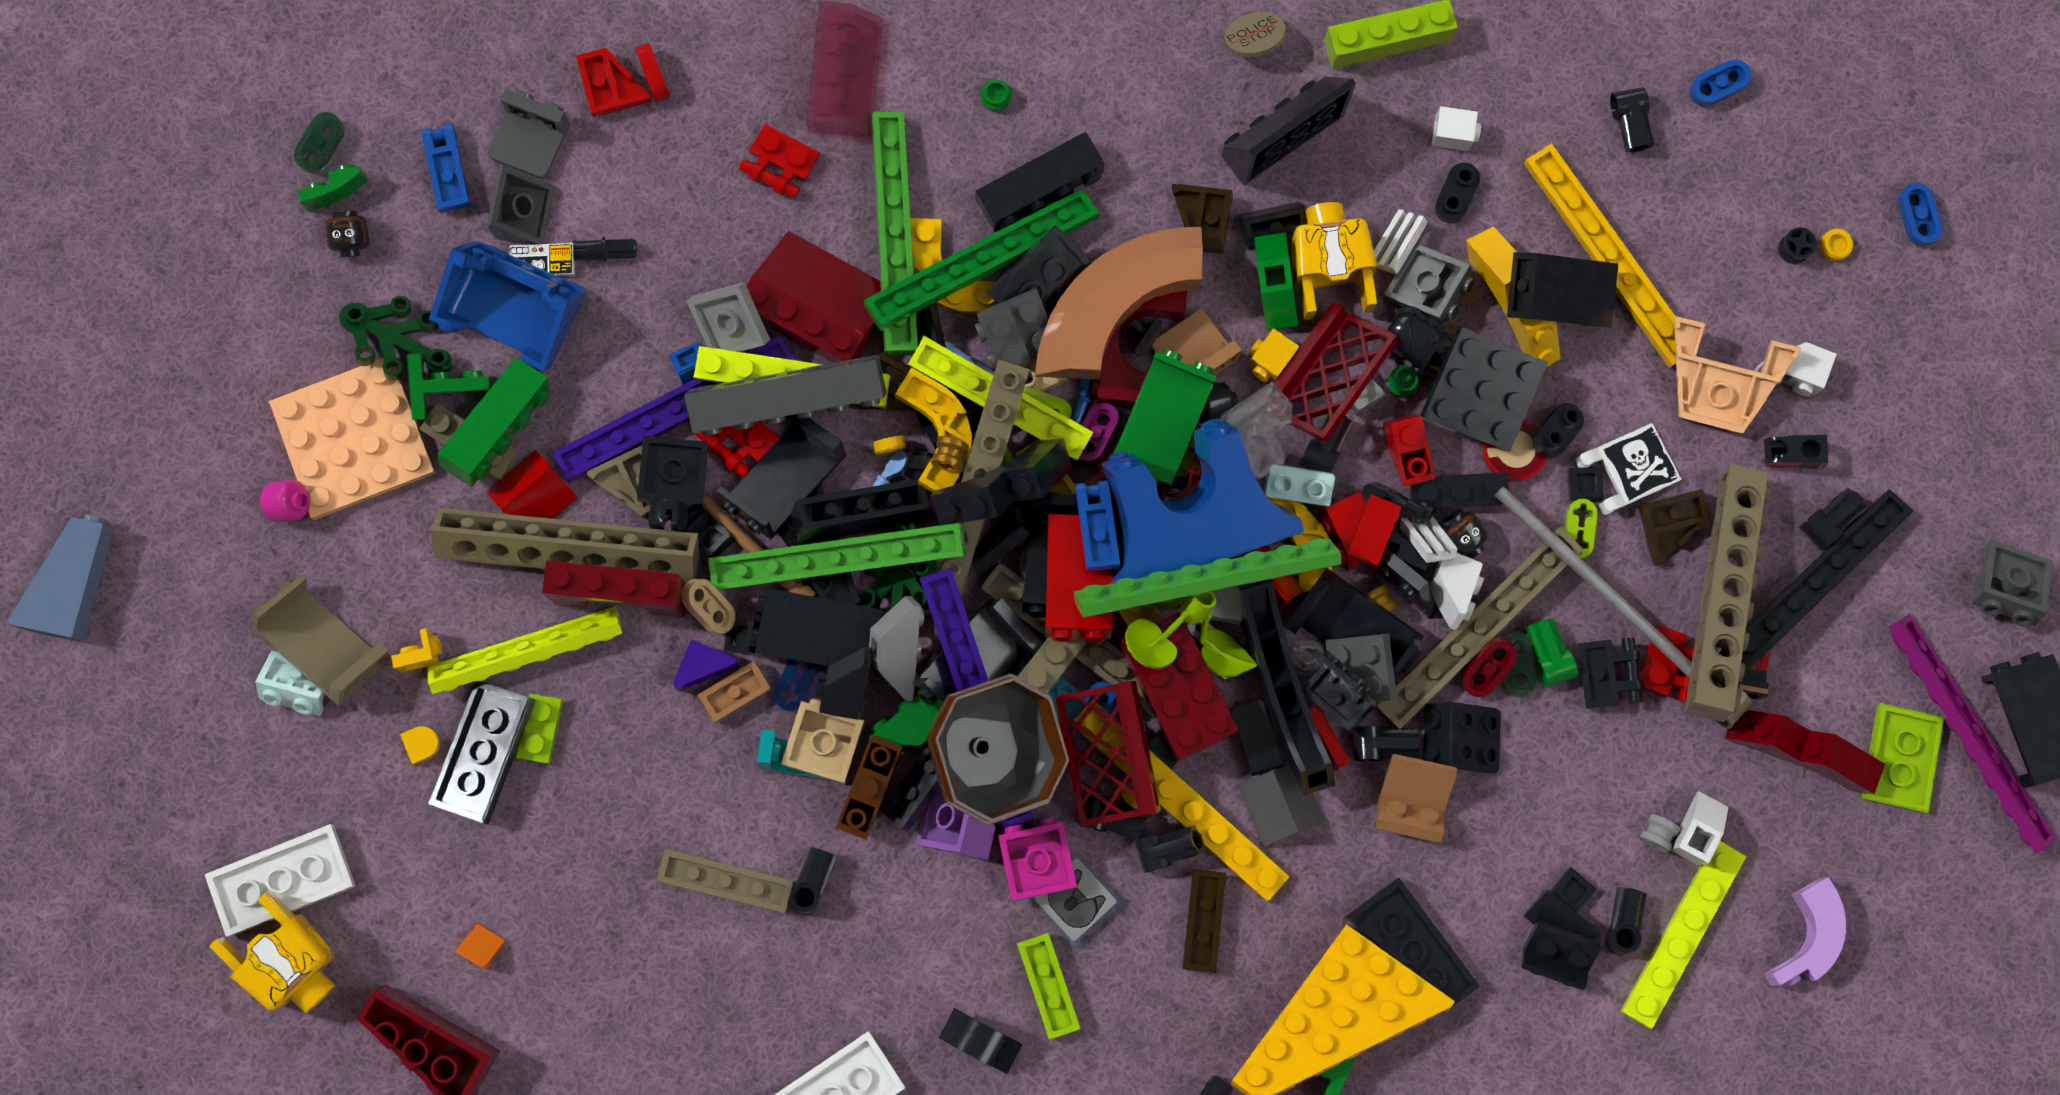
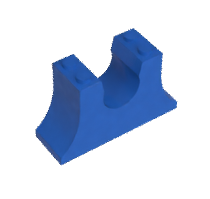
M1209 420L1202 424L1201 429L1194 431L1195 453L1200 460L1202 474L1197 488L1184 499L1177 501L1160 499L1157 492V482L1146 465L1134 453L1128 454L1127 451L1118 452L1109 456L1110 461L1102 463L1115 506L1116 538L1120 559V568L1113 569V581L1111 583H1116L1123 578L1137 579L1146 577L1157 571H1176L1186 565L1200 566L1210 564L1217 559L1232 558L1305 531L1299 517L1285 506L1270 501L1262 491L1252 472L1240 431L1225 420Z

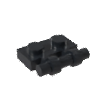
M1634 637L1621 639L1623 651L1613 652L1611 639L1578 643L1586 709L1620 705L1618 692H1628L1630 704L1643 703L1642 690L1645 687L1644 680L1640 679L1638 661L1641 660L1640 650H1636ZM1622 662L1625 664L1627 680L1617 681L1614 663Z

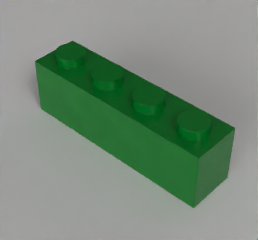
M515 358L438 452L440 467L470 487H473L478 480H484L492 468L491 463L498 455L502 456L507 452L512 442L511 438L517 431L521 432L526 428L531 419V413L536 407L541 408L548 400L550 395L548 377L520 359Z

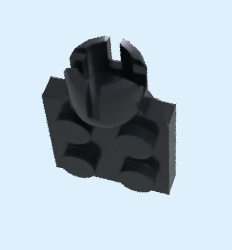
M643 435L637 501L649 504L648 523L650 529L664 530L665 517H672L671 531L684 532L688 524L689 510L693 507H703L709 442Z

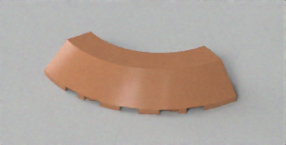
M1179 227L1141 235L1111 249L1086 267L1060 297L1048 319L1037 354L1035 377L1099 380L1104 353L1114 331L1120 323L1143 303L1154 297L1180 291L1199 290L1202 281L1203 258L1201 227Z

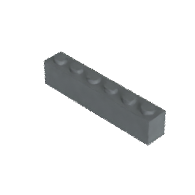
M878 354L689 389L684 397L692 432L702 431L703 436H709L722 432L721 428L734 426V430L750 428L754 426L753 422L765 420L766 424H774L784 421V416L797 414L798 418H807L816 415V410L829 408L830 413L847 410L848 404L859 402L861 407L873 406L880 403V399L885 397L887 391Z

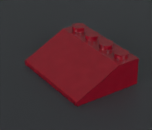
M790 231L784 235L746 285L764 325L832 363L859 358L877 328V325L864 307V300L881 292V281Z

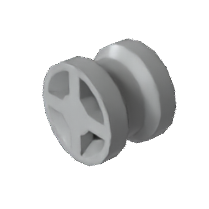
M1650 814L1647 820L1649 826L1645 831L1641 832L1639 839L1659 851L1669 853L1672 848L1671 841L1674 836L1679 834L1681 828L1666 818Z

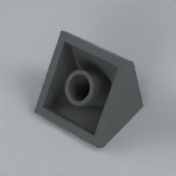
M500 165L487 227L495 239L530 245L544 244L556 186L508 166Z
M1290 765L1272 770L1239 785L1263 846L1325 822L1314 794L1303 795Z

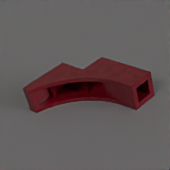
M1747 710L1727 730L1725 739L1732 743L1793 762L1838 783L1846 789L1857 792L1875 794L1885 767V763L1840 736L1811 731L1785 715Z

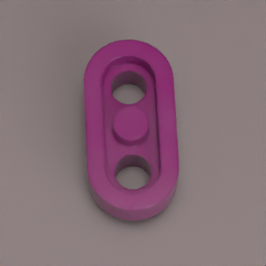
M1102 402L1092 406L1081 424L1093 432L1087 445L1095 446V450L1090 454L1085 453L1083 450L1078 459L1083 464L1092 465L1099 462L1119 428V414L1116 408L1109 403ZM1102 417L1110 419L1109 423L1105 426L1098 424Z

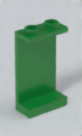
M1164 349L1163 354L1156 351L1151 367L1113 454L1127 451L1128 454L1134 453L1146 465L1154 479L1172 485L1217 376L1211 374L1213 368L1197 361L1194 362L1193 366L1181 362L1182 355Z

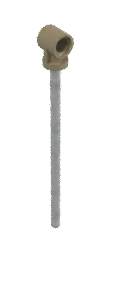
M1504 486L1494 495L1690 678L1692 662ZM1711 677L1713 684L1717 687L1722 688V685L1719 684V680L1717 678ZM1737 687V693L1741 695V701L1738 711L1732 713L1724 722L1716 721L1727 729H1730L1753 704L1750 697L1739 687Z

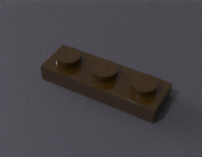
M1192 869L1182 969L1216 973L1226 879L1225 872Z

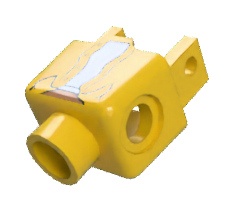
M1339 202L1320 203L1307 208V224L1300 225L1295 229L1290 242L1293 290H1299L1303 320H1312L1317 311L1313 288L1359 283L1363 313L1373 312L1377 305L1373 275L1377 270V263L1367 222L1363 218L1345 220L1343 204Z
M272 891L266 892L257 901L282 925L277 931L267 935L259 933L247 944L248 952L246 959L225 937L217 938L209 947L234 971L230 977L266 1009L270 1011L277 1010L292 1000L307 1014L336 986L322 972L334 959V951L303 914L294 915Z

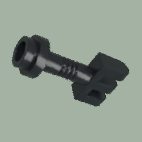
M1372 482L1363 487V494L1370 497L1372 494L1402 506V510L1404 509L1415 515L1414 522L1418 524L1422 522L1428 524L1434 514L1436 506L1431 505V501L1425 498L1421 503H1418L1404 496L1402 497V495L1393 492L1392 488L1379 482Z

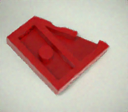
M607 48L576 55L593 118L652 102L649 93L634 80L629 71L621 66Z

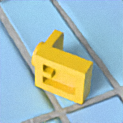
M427 628L420 629L423 648L420 649L419 645L401 648L400 654L391 656L393 668L403 673L439 663L438 654H442L439 636L433 635V632Z

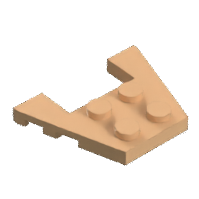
M1675 316L1678 416L1743 434L1766 402L1768 395L1786 373L1785 371L1800 354L1801 347L1771 340L1762 371L1758 372L1696 356L1705 323Z

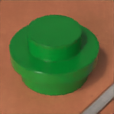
M991 80L981 89V102L989 110L1001 111L1011 102V89L1004 81Z
M1401 365L1394 368L1389 374L1388 386L1396 396L1409 397L1418 390L1420 377L1417 371L1410 366Z

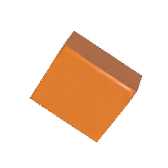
M477 923L459 945L456 952L482 969H488L506 940Z

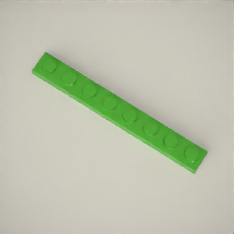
M872 112L871 117L881 291L914 275L904 112ZM916 313L883 329L885 355H911L915 353L918 347Z
M962 523L714 557L708 558L711 583L717 590L962 557L966 556Z
M1318 538L1311 540L1307 544L1297 546L1283 545L1277 548V550L1263 553L1258 551L1250 552L1244 557L1234 559L1220 558L1210 564L1200 566L1186 565L1176 571H1157L1142 578H1123L1116 583L1103 586L1089 585L1083 590L1074 591L1075 604L1084 618L1340 565L1341 554L1330 539Z

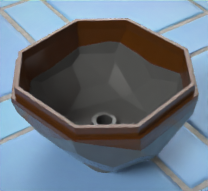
M1007 674L948 694L936 714L926 737L945 802L986 825L1048 804L1069 762L1051 696L1013 674ZM981 741L984 744V749L981 753H978L976 746Z

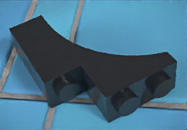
M1064 438L1034 442L1019 456L990 472L953 486L935 490L930 497L940 526L998 518L1013 502L1043 498L1072 468Z

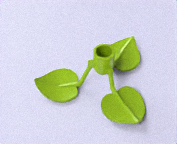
M1212 591L1147 604L1146 606L1151 608L1161 606L1164 611L1180 605V617L1164 633L1161 632L1156 624L1143 619L1132 622L1125 633L1127 648L1132 653L1133 658L1146 667L1161 669L1169 666L1177 655L1175 645L1167 638L1184 621L1194 624L1203 620L1198 640L1204 645L1200 653L1208 669L1218 676L1228 678L1238 676L1257 666V663L1230 636L1217 629L1207 630L1209 620L1213 617L1210 611L1216 605V597Z

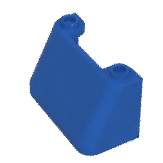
M472 241L451 249L429 320L438 323L440 329L450 333H456L457 330L466 328L477 331L521 351L520 358L524 363L539 372H544L552 366L583 303L586 290L576 283L536 267L492 245Z

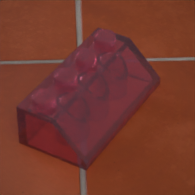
M819 1L806 114L809 133L871 138V117L875 106L884 18L851 3Z

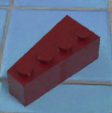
M386 984L372 990L357 1017V1020L402 1060L401 1063L410 1072L414 1071L427 1084L426 1087L434 1095H476L500 1052L499 1049Z

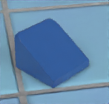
M698 342L669 355L683 385L694 379L698 348L700 346Z

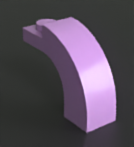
M1829 877L1818 878L1791 894L1805 918L1807 928L1806 939L1797 954L1764 973L1770 986L1782 985L1783 988H1787L1801 980L1800 973L1805 981H1816L1833 966L1839 957L1845 941L1846 916L1841 898Z

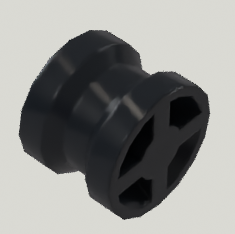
M1798 227L1792 229L1779 243L1778 251L1781 258L1789 264L1802 263L1815 251L1817 245L1816 237L1807 228Z

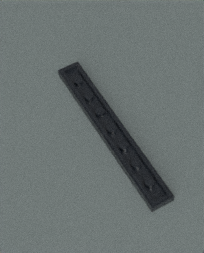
M1888 489L1835 542L1746 626V632L1749 633L1750 637L1746 651L1742 652L1741 662L1745 663L1744 675L1909 517L1914 510ZM1723 649L1718 653L1723 657H1727Z

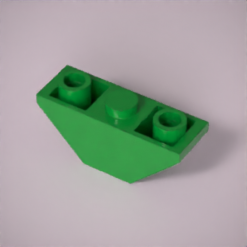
M1286 233L1254 237L1266 330L1272 331L1273 328L1280 330L1298 327Z
M916 696L913 701H906L904 699L895 708L898 711L896 715L889 721L886 717L882 718L871 728L873 735L899 744L903 748L921 749L928 743L926 737L938 710L934 706L927 705L919 696Z

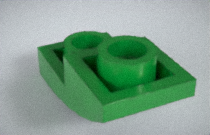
M339 166L337 170L328 172L330 184L312 183L307 188L298 190L300 203L308 211L336 203L351 195L368 182L367 175L360 166Z

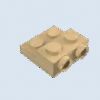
M810 699L809 703L801 701L781 765L845 785L854 755H856L865 721L859 718L857 720L819 713V700Z

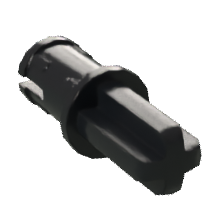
M602 237V240H573L574 250L587 249L585 251H573L574 261L603 259V262H607V259L637 257V242L635 239L605 240V237Z

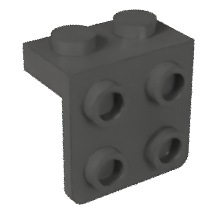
M505 89L500 101L506 113L489 148L488 155L493 161L540 179L546 178L570 127V123L563 108L549 101L543 104L535 101L534 97L527 92L517 90L515 93Z

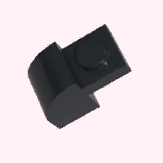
M956 1008L953 1009L939 1036L946 1043L1005 1074H1008L1023 1045Z

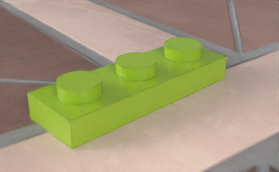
M1049 933L1017 943L1048 1039L1050 1040L1081 1029Z

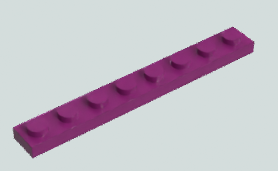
M1911 614L1899 619L1888 627L1892 632L1893 642L1898 648L1903 649L1907 655L1912 671L1915 675L1921 677L1928 688L1927 692L1930 699L1939 705L1946 715L1947 725L1953 732L1958 734L1964 743V750L1967 756L1975 761L1981 769L1986 785L1996 792L2001 800L2000 803L2004 813L2012 818L2018 826L2023 842L2031 846L2035 854L2047 849L2056 839L2052 830Z

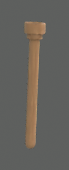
M704 495L703 507L748 553L764 551L710 496ZM795 580L778 582L787 592L813 597L818 595L809 585L798 584Z

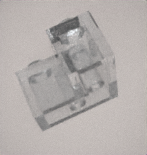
M1273 381L1221 415V421L1225 420L1240 431L1252 472L1258 480L1269 473L1272 464L1282 465L1285 463L1286 444L1276 432L1289 425L1292 421L1293 404Z

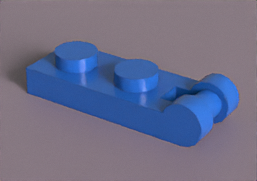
M452 122L443 124V128L432 130L431 127L421 129L438 211L443 213L471 206L454 124ZM446 140L445 146L436 148V142Z
M1108 480L1098 481L1097 485L1086 486L1085 483L1075 484V498L1086 572L1119 569L1120 559ZM1099 498L1100 503L1088 504V499Z

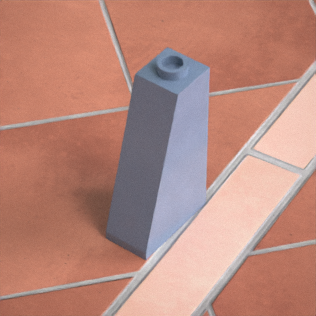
M85 514L84 519L70 518L11 614L8 625L83 642L114 531L113 528L104 524L105 519Z

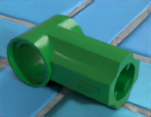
M1554 618L1526 627L1537 657L1536 669L1538 674L1542 673L1540 680L1544 687L1547 688L1578 677V669L1574 657L1569 650L1565 649Z

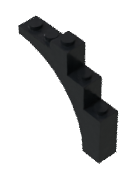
M1272 579L1239 585L1245 621L1242 624L1246 645L1253 660L1257 663L1256 667L1259 671L1262 693L1275 719L1279 744L1303 795H1307L1335 786L1332 762L1312 718L1290 653L1277 603L1274 582Z

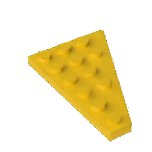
M1346 924L1233 1078L1231 1085L1245 1095H1276L1280 1092H1285L1304 1080L1338 1066L1341 1062L1352 1059L1379 1043L1382 1044L1412 1027L1423 1024L1426 1020L1444 1011H1449L1455 1001Z

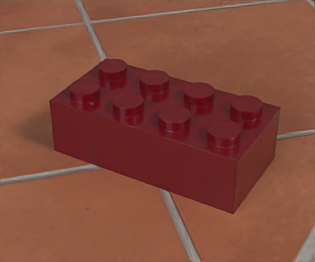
M1180 612L1155 624L1164 633L1180 617ZM1185 621L1167 638L1175 645L1177 655L1174 661L1165 668L1153 669L1140 664L1133 658L1132 653L1128 651L1125 638L1120 640L1119 647L1176 763L1236 735L1239 731Z

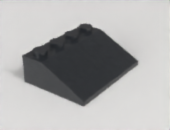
M1326 76L1318 82L1311 80L1300 89L1298 96L1292 100L1287 97L1278 103L1274 108L1275 112L1267 117L1261 115L1249 125V130L1243 134L1237 132L1230 136L1224 142L1225 146L1221 157L1241 183L1246 185L1345 115L1356 82L1353 78Z

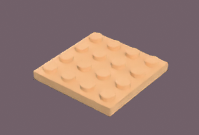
M383 358L375 360L369 366L354 368L269 401L297 481L301 482L309 493L310 504L308 512L313 520L436 474L417 421L412 420L411 405L402 380L400 378L396 381H390L385 378ZM390 367L387 371L394 373L398 369L397 367Z

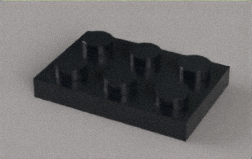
M1054 225L986 292L999 304L1036 288L1049 319L1060 297L1091 262L1063 231Z

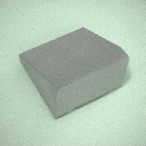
M1371 379L1351 407L1355 415L1361 413L1381 401L1385 393ZM1347 388L1340 390L1345 398L1348 395Z

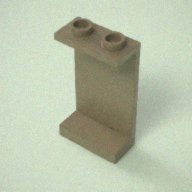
M302 574L294 581L288 580L278 590L277 595L270 601L264 600L257 605L253 611L252 629L339 706L385 666L388 649L380 642L372 648L368 646L306 590L307 577Z

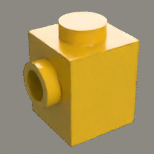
M1273 328L1264 341L1259 338L1248 354L1252 358L1248 366L1252 368V374L1263 382L1269 380L1275 383L1300 346Z

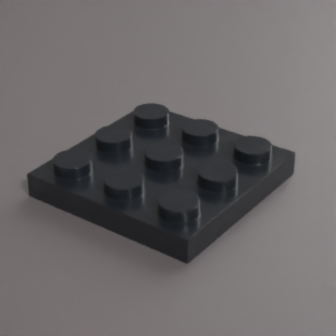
M1458 326L1420 416L1510 452L1549 362Z

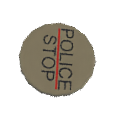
M1253 12L1231 22L1225 31L1224 40L1227 48L1236 55L1244 57L1260 56L1270 53L1279 47L1286 37L1287 29L1283 19L1276 14Z

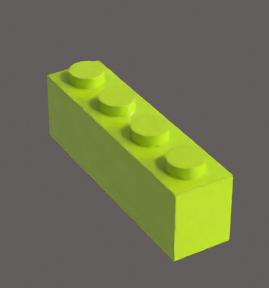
M1442 0L1330 26L1327 29L1324 43L1331 68L1334 69L1450 42L1458 26L1450 0Z

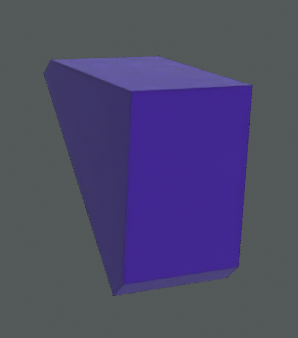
M691 640L673 684L680 692L740 666L735 657Z

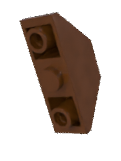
M871 735L836 825L837 829L865 840L868 839L895 776L903 746L876 735Z

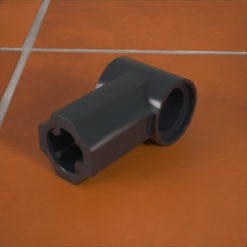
M1641 87L1611 93L1610 107L1615 110L1612 112L1614 120L1619 122L1625 152L1634 153L1652 148L1654 141L1648 120L1650 106L1646 89Z
M1329 413L1325 415L1319 427L1320 430H1323L1330 420ZM1345 416L1327 442L1316 437L1314 440L1311 439L1299 465L1309 470L1331 473L1340 455L1338 451L1345 441L1353 421Z
M1846 488L1830 501L1825 508H1820L1807 519L1808 521L1802 523L1799 528L1823 551L1844 533L1843 529L1867 508L1864 499L1857 492Z
M1358 726L1353 731L1354 761H1365V759H1368V761H1383V758L1391 759L1393 754L1415 759L1419 757L1420 737L1418 730H1383V727Z
M1093 795L1085 804L1087 819L1100 817L1107 806ZM1103 796L1107 800H1111V798ZM1114 803L1117 807H1119L1125 812L1137 810L1129 806ZM1111 808L1107 815L1117 814L1118 812ZM1148 815L1086 826V828L1093 827V830L1100 832L1111 831L1139 840L1142 837Z
M1190 826L1165 835L1160 833L1136 840L1135 845L1143 872L1148 873L1159 868L1171 866L1172 862L1203 853L1204 841L1196 826Z
M810 848L797 882L790 892V903L797 913L811 915L818 910L822 895L838 857L818 848ZM805 890L811 891L815 896L812 905L809 907L797 905L796 898L798 894Z
M1617 888L1610 928L1605 936V945L1612 954L1624 956L1636 951L1640 947L1642 942L1640 930L1647 893L1632 888ZM1618 931H1623L1629 936L1630 944L1628 948H1623L1617 943L1616 935Z

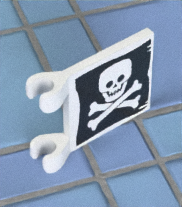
M1652 423L1600 447L1584 452L1575 459L1578 468L1589 467L1601 461L1618 494L1598 505L1603 515L1612 513L1681 480Z

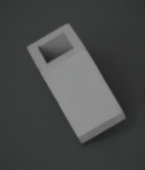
M911 596L903 597L870 628L869 647L872 648L871 664L906 701H913V692L917 689L912 683L918 677L916 658H919L921 655V642L918 636L919 627H922L924 623L923 608Z

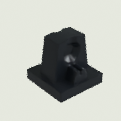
M910 446L901 477L908 480L919 479L934 454L915 446Z

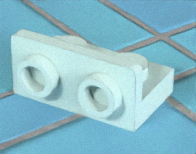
M1272 464L1269 475H1266L1265 495L1267 497L1330 506L1335 475L1328 472Z
M271 650L255 681L259 699L271 706L281 705L292 708L300 714L321 716L324 710L322 700L325 694L279 652Z

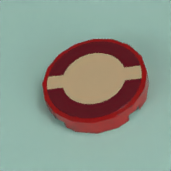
M1524 419L1510 452L1483 442V459L1487 468L1492 473L1508 472V482H1522L1532 478L1543 468L1546 458L1541 457L1533 447V436L1539 428L1534 423Z

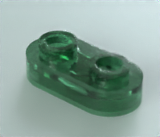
M323 112L316 115L294 150V159L303 171L317 173L323 170L340 144L345 129L343 123L335 114ZM326 128H334L332 134L324 135ZM311 154H318L314 162H308V157Z
M1511 632L1503 638L1508 639L1512 643H1519L1522 651L1521 653H1516V662L1502 679V686L1509 695L1524 697L1530 694L1536 686L1533 646L1530 638L1524 633ZM1498 649L1499 657L1505 653L1503 649ZM1517 674L1524 676L1525 684L1523 686L1515 682Z

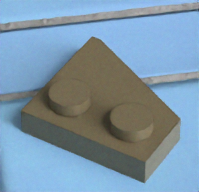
M642 446L587 471L590 479L641 518L649 515V504L637 501Z

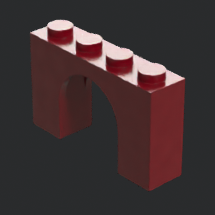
M1188 291L1154 297L1143 303L1120 323L1114 331L1104 353L1100 379H1093L1092 395H1098L1097 403L1104 402L1114 407L1133 409L1148 372L1138 370L1124 360L1118 347L1119 334L1126 325L1139 318L1157 317L1159 319L1183 321Z
M546 560L542 594L555 605L588 608L589 601L616 602L645 608L652 615L680 618L685 617L686 610L681 598L682 589L686 582L677 573Z

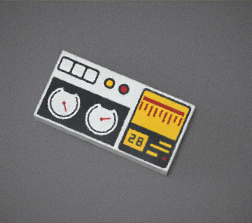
M573 243L510 245V255L560 277L575 276L573 255L575 250Z

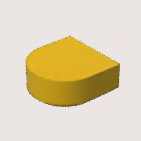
M419 726L400 734L413 765L434 757L440 748V738L431 728Z

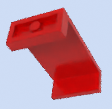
M1048 514L1045 637H1050L1056 642H1069L1072 638L1085 639L1088 643H1102L1105 639H1111L1113 612L1083 618L1075 604L1074 591L1083 590L1089 585L1103 586L1112 584L1113 569L1086 572L1079 515Z

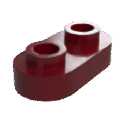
M1496 637L1489 640L1463 671L1462 681L1467 693L1474 697H1484L1496 688L1514 666L1517 659L1516 650L1511 641L1506 638ZM1496 649H1503L1505 651L1500 657L1493 655ZM1475 674H1483V680L1479 682L1473 680Z

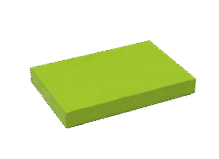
M1883 703L1877 704L1869 754L1885 763V767L1876 793L1862 792L1861 799L1922 814H1929L1945 718Z

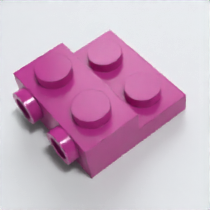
M1056 817L1036 821L1037 827L1025 830L1023 824L1004 828L1005 834L998 835L1012 902L1077 888L1064 823H1057Z

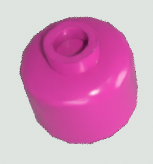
M276 480L264 487L259 503L263 513L269 520L274 522H295L301 520L307 514L310 497L306 487L301 482L296 480Z

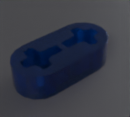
M788 660L774 694L775 701L781 709L789 712L799 709L801 701H805L818 669L817 664L808 663L811 670L809 672L803 671L798 680L795 679L798 672L797 667L794 666L796 661ZM796 683L797 686L794 693L798 700L796 702L790 701L789 705H785V699L781 696V693L783 691L788 692L792 684Z

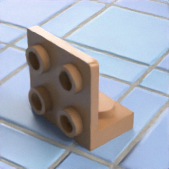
M1203 309L1197 310L1159 336L1151 346L1155 353L1157 351L1163 354L1164 349H1168L1182 355L1181 362L1193 366L1195 361L1213 368L1211 374L1215 376L1236 362L1242 351L1235 340L1229 344Z
M1393 754L1377 801L1376 829L1441 843L1444 835V812L1457 776V768Z

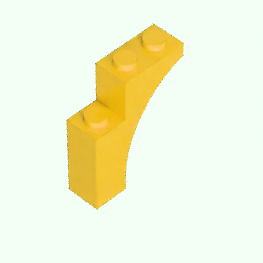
M1493 226L1466 240L1470 264L1483 278L1496 297L1507 317L1513 252L1516 251ZM1507 317L1522 352L1549 362L1547 367L1561 359L1557 322Z

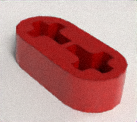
M650 42L635 47L655 102L669 98V92Z

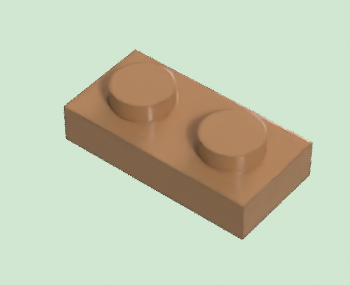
M753 661L701 692L698 696L714 723L717 724L772 689L756 662Z

